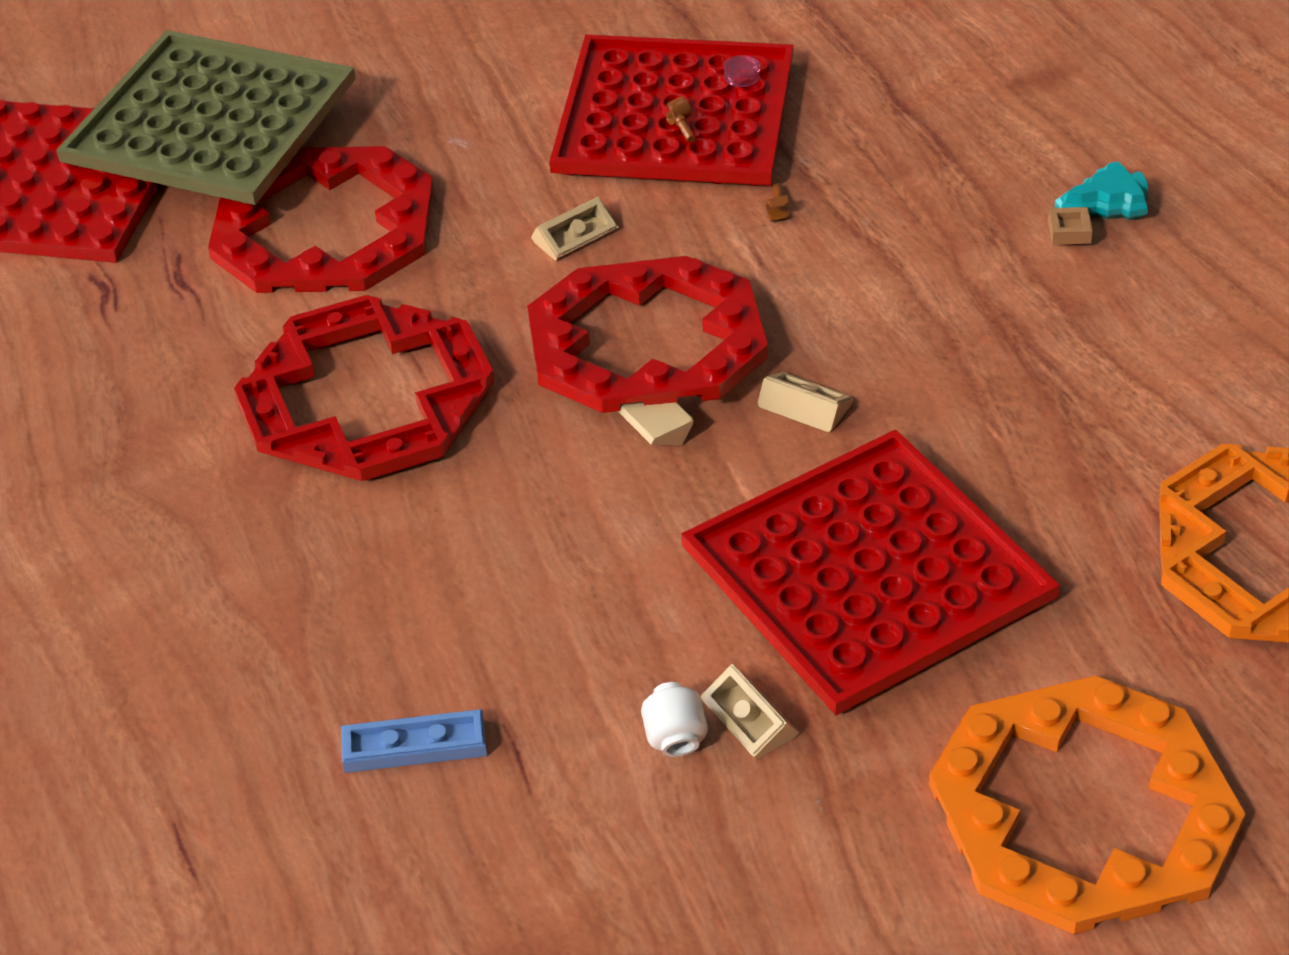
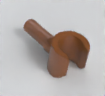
M679 97L668 102L667 108L670 111L666 114L667 122L671 125L677 124L687 142H693L695 136L686 122V118L691 116V108L688 101L684 97Z
M776 183L773 185L774 198L765 201L766 213L770 222L790 218L787 210L789 198L787 195L783 196L782 185Z

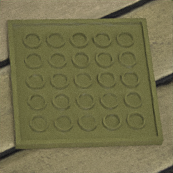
M166 30L57 149L58 158L63 163L256 205L356 80L354 67Z

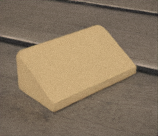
M598 196L537 226L531 238L537 246L556 261L612 233L619 227Z
M779 372L763 379L758 406L817 429L830 432L852 406L854 398L788 373Z
M644 402L620 404V411H618L651 445L682 446L693 425V418L676 402L644 406Z
M733 664L700 696L755 759H759L793 740L800 733L761 689Z

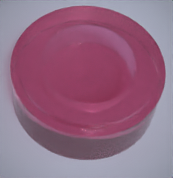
M734 56L724 63V79L733 86H751L760 78V64L758 60L751 56Z

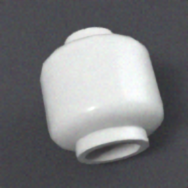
M667 682L657 686L654 689V693L647 697L642 704L643 723L646 737L651 747L662 751L664 755L669 757L684 756L699 748L700 742L706 737L708 732V725L702 699L697 691L689 687H682L678 682Z

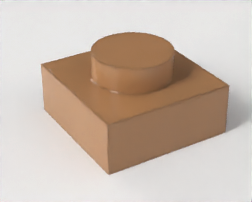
M1088 207L1048 209L1047 221L1052 245L1091 244L1093 231Z

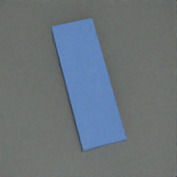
M483 709L341 726L342 762L345 773L487 756Z

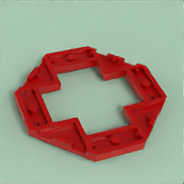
M386 146L301 148L257 203L307 175L328 190H332L359 174L394 197L390 202L375 210L376 222L390 232L340 262L315 245L284 263L249 238L271 225L269 212L257 204L252 205L220 197L208 245L210 259L256 293H273V289L276 287L294 286L295 292H326L327 286L345 285L348 286L349 291H366L425 255V237L429 227L430 201L433 198L434 190L432 176Z
M689 256L577 268L527 305L538 385L601 413L620 411V404L644 402V406L674 402L678 404V397L696 395L701 397L702 401L721 399L768 359V343L750 280ZM665 287L715 307L702 318L703 332L724 340L686 372L653 358L627 379L575 357L590 345L589 331L570 323L608 293L640 306Z
M364 295L290 316L282 326L284 333L277 342L271 341L255 360L256 368L248 378L242 377L234 387V391L258 452L355 480L365 481L443 457L494 383V373L467 320L451 316L449 320L445 321L433 318L431 311L405 304H401L399 308L383 305L382 298ZM376 331H381L392 354L431 344L450 381L449 383L415 392L417 406L424 420L347 442L336 416L295 428L278 388L315 377L313 364L307 351L361 337Z

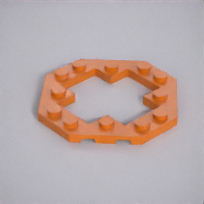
M1222 443L1161 482L1159 491L1161 585L1228 638L1289 643V587L1263 604L1205 560L1204 556L1224 544L1227 531L1202 513V511L1252 479L1284 503L1288 502L1289 448L1267 446L1266 452L1243 451L1239 444Z
M1096 675L969 706L929 776L930 789L935 800H939L947 816L946 824L960 854H964L972 871L971 878L979 895L1072 934L1093 930L1095 923L1120 917L1123 922L1161 912L1162 905L1186 899L1188 904L1209 899L1241 831L1245 818L1243 808L1186 709ZM1078 720L1163 753L1151 775L1149 789L1192 806L1163 867L1114 848L1096 884H1092L1005 848L1019 823L1020 809L980 794V791L1012 735L1057 753L1074 721Z

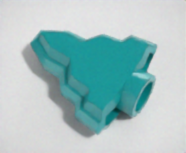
M1115 161L1107 164L1104 168L1098 169L1092 177L1084 179L1083 184L1073 187L1057 198L1054 207H1088L1089 216L1096 215L1104 219L1120 217L1127 220L1140 219L1148 213L1146 204L1149 192L1148 184L1140 171L1129 173L1120 162Z

